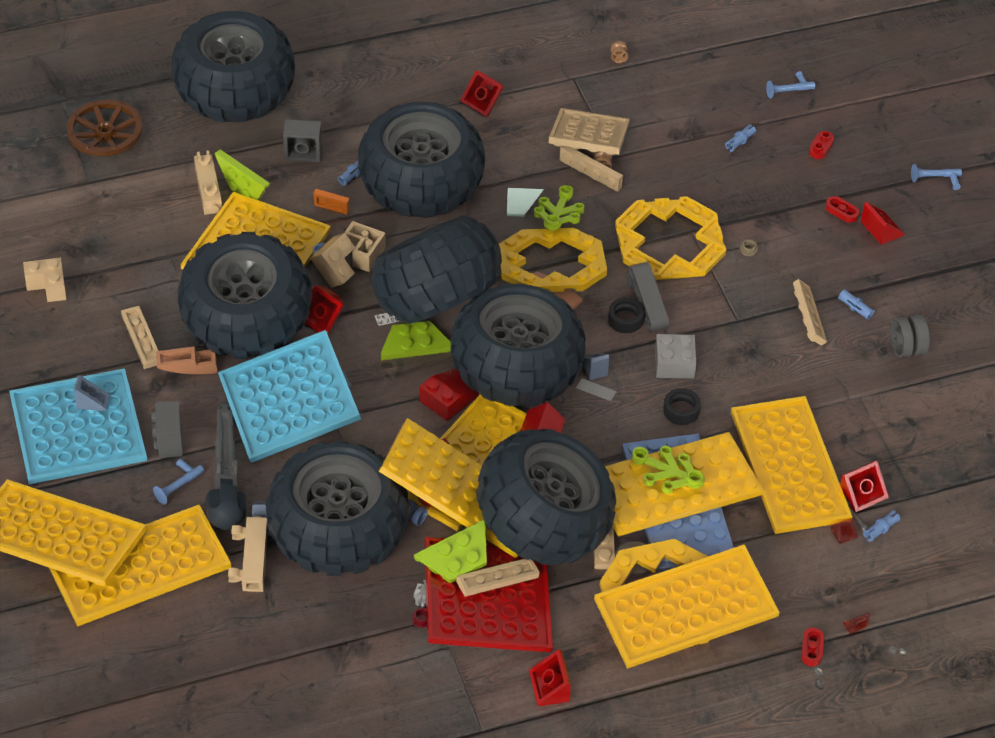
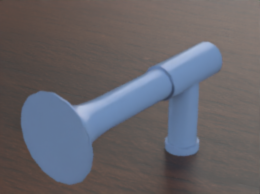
M798 71L795 76L800 83L774 85L771 81H768L766 91L771 99L778 92L815 89V82H807L802 71Z
M916 164L912 165L911 179L913 182H916L920 177L943 176L950 177L954 190L961 188L957 178L962 176L961 169L924 170L918 168Z
M182 458L179 459L176 465L187 473L164 488L153 487L155 497L160 503L166 504L169 494L204 473V468L201 465L192 468Z

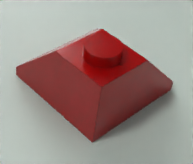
M476 70L460 101L488 117L504 86L486 73Z
M315 285L312 289L310 313L305 324L318 333L326 330L327 334H329L344 306L340 296L326 287Z

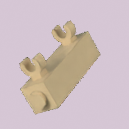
M209 150L206 152L207 155L200 156V152H197V156H194L195 172L204 215L218 213L222 208L213 158Z
M260 516L247 517L246 527L232 526V539H245L243 570L229 568V582L236 583L242 581L243 591L263 592L268 535L267 518Z

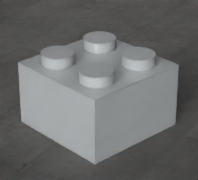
M656 335V378H695V335Z

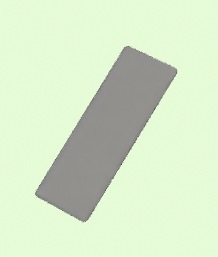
M583 378L576 387L579 390L609 401L616 394V391Z

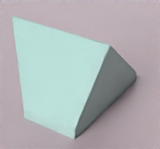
M508 188L507 216L525 217L526 212L544 189Z

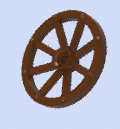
M97 100L87 103L73 112L67 122V134L71 144L83 153L93 156H112L130 149L138 142L142 134V120L139 113L132 106L124 102ZM100 109H115L108 122L103 120ZM94 111L98 124L95 125L81 117L88 112ZM121 111L132 117L114 126ZM76 123H79L91 129L92 132H74V126ZM134 123L136 124L133 134L118 132ZM78 138L95 139L87 145L81 142ZM112 138H120L127 140L118 145H115ZM101 142H107L109 147L96 146Z

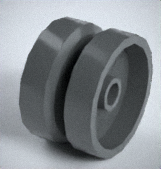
M918 313L911 314L908 318L905 316L893 317L890 324V336L897 357H910L912 353L916 356L927 354L930 338L924 316Z

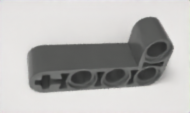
M649 262L629 266L626 273V283L629 290H635L638 302L644 308V319L649 332L669 328L668 315Z

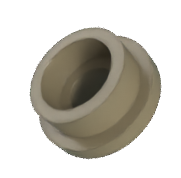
M746 239L740 245V252L745 256H754L758 252V246L754 240Z

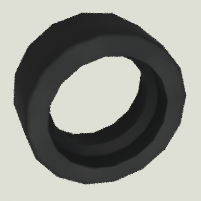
M620 298L611 303L608 322L615 331L632 333L641 328L644 319L642 304L631 298ZM620 311H630L637 317L632 320H622L615 314Z
M686 388L671 390L664 399L663 411L665 417L670 422L678 425L693 423L700 414V398L695 392ZM677 401H684L692 405L693 409L687 412H680L673 409L671 404Z

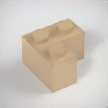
M352 221L344 233H346L356 247L352 250L353 267L370 272L377 257L386 248V233Z
M346 233L332 237L310 258L331 288L344 284L354 274V271L344 258L356 247Z
M61 257L23 262L27 291L46 289L47 302L66 300Z

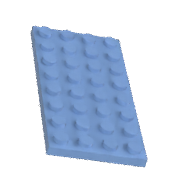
M698 433L623 443L622 451L626 461L632 459V453L636 447H644L651 454L660 451L662 446L673 448L698 441L700 437ZM721 507L645 529L649 544L676 539L707 556L734 548ZM664 558L656 571L658 574L679 567V565Z

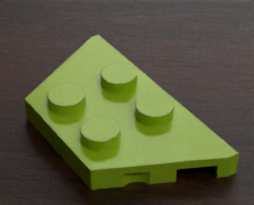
M221 149L218 150L215 156L230 189L241 195L260 200L266 192L265 189L270 186V183Z
M431 321L392 325L381 351V361L451 352V342Z
M482 520L414 554L415 561H420L429 567V570L441 575L449 583L456 581L458 575L474 572L486 566L485 521Z

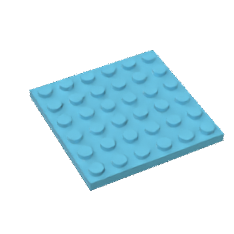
M326 330L218 372L251 463L361 420Z
M125 368L83 376L110 394L105 411L76 408L74 389L77 378L9 391L29 485L147 461Z

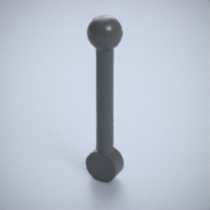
M847 501L853 518L858 522V524L861 526V530L864 532V530H867L869 528L868 525L864 524L859 519V517L850 508V503Z

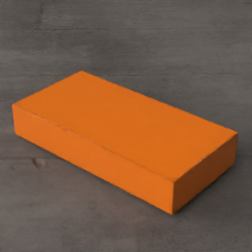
M315 189L313 193L314 206L348 215L350 212V198Z

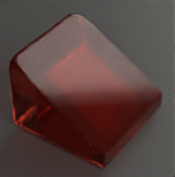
M852 519L829 526L839 544L858 538Z
M870 613L861 614L844 621L843 625L850 634L868 627Z

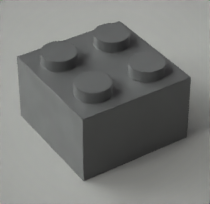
M285 120L283 133L284 159L320 162L322 152L321 121Z
M179 401L155 402V411H152L154 450H158L159 458L183 456Z

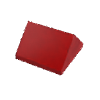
M867 201L864 203L861 223L881 245L905 234L884 210Z
M546 402L527 411L520 431L551 429L561 433L565 424V418Z
M877 461L842 475L840 486L846 501L850 503V507L854 512L889 498Z
M558 649L529 670L538 706L570 701L571 684L562 650Z

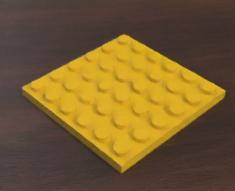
M233 192L181 263V269H184L187 261H191L195 257L196 251L208 242L214 243L217 241V237L225 234L237 235L242 232H255L258 236L266 234L278 238L282 245L290 246L298 254L306 268L311 261L310 258L313 256L314 246L324 242L331 231V226Z

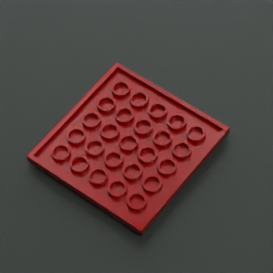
M425 537L424 549L446 538ZM486 542L487 565L478 570L525 558L521 556L514 558L491 542ZM533 560L540 572L538 578L469 596H464L457 581L449 583L441 575L435 574L425 565L428 643L551 653L553 642L547 565Z

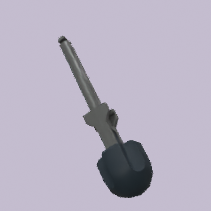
M221 403L216 411L215 489L210 490L206 496V512L209 521L214 526L228 530L232 529L233 525H239L245 518L246 494L237 491V460H235V441L233 440V413L229 404Z

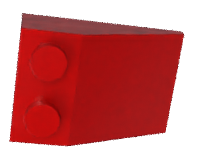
M455 368L433 375L419 386V401L447 422L480 395L479 392L472 390L463 382L459 370Z

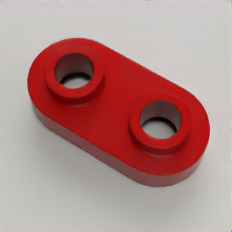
M828 131L819 132L810 145L809 155L815 159L824 158L834 143V135Z
M837 196L827 199L826 210L848 223L858 220L859 209Z
M808 628L803 634L801 660L808 666H817L822 661L824 634L818 628Z

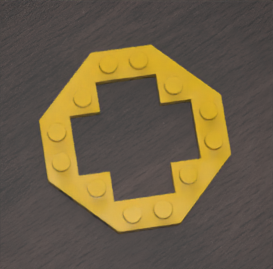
M687 196L680 197L679 200H670L669 198H659L652 202L636 200L615 221L623 263L631 266L649 262L655 280L705 276L726 255V247L723 243V235L718 223L717 213ZM675 212L703 226L696 233V239L707 246L691 262L675 254L665 265L638 250L645 242V237L633 231L650 214L666 222Z
M559 228L555 231L548 229H522L499 243L502 263L500 264L502 280L511 284H527L549 289L551 292H565L566 288L584 291L607 276L602 241L575 228ZM562 241L583 251L578 256V262L586 265L585 268L570 278L554 271L542 279L520 268L526 264V257L518 253L535 242L550 249Z
M676 539L619 550L600 580L599 585L602 592L624 585L636 564L655 573L664 558L682 566L708 556Z

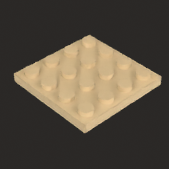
M561 108L549 136V143L558 147L569 146L573 149H587L591 152L600 151L606 152L609 155H619L630 119Z

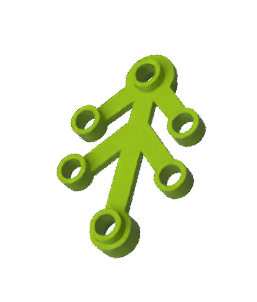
M564 185L559 188L560 199L556 207L549 201V198H539V206L534 208V216L542 218L544 220L543 225L548 230L555 231L567 222L572 224L580 222V214L584 213L585 208L583 203H575L564 208L566 202L570 201L573 197V188L571 186ZM545 208H547L552 214L548 215L545 212ZM570 213V215L560 218V216Z
M662 446L659 453L660 457L665 459L667 464L649 457L648 450L644 447L634 448L632 460L635 464L642 465L645 463L662 470L657 473H646L643 480L646 486H653L656 481L672 477L681 479L664 481L662 491L665 494H671L674 489L684 486L698 489L704 485L705 478L702 472L694 470L688 454L681 453L678 456L677 462L685 468V471L679 469L672 455V449L669 446Z

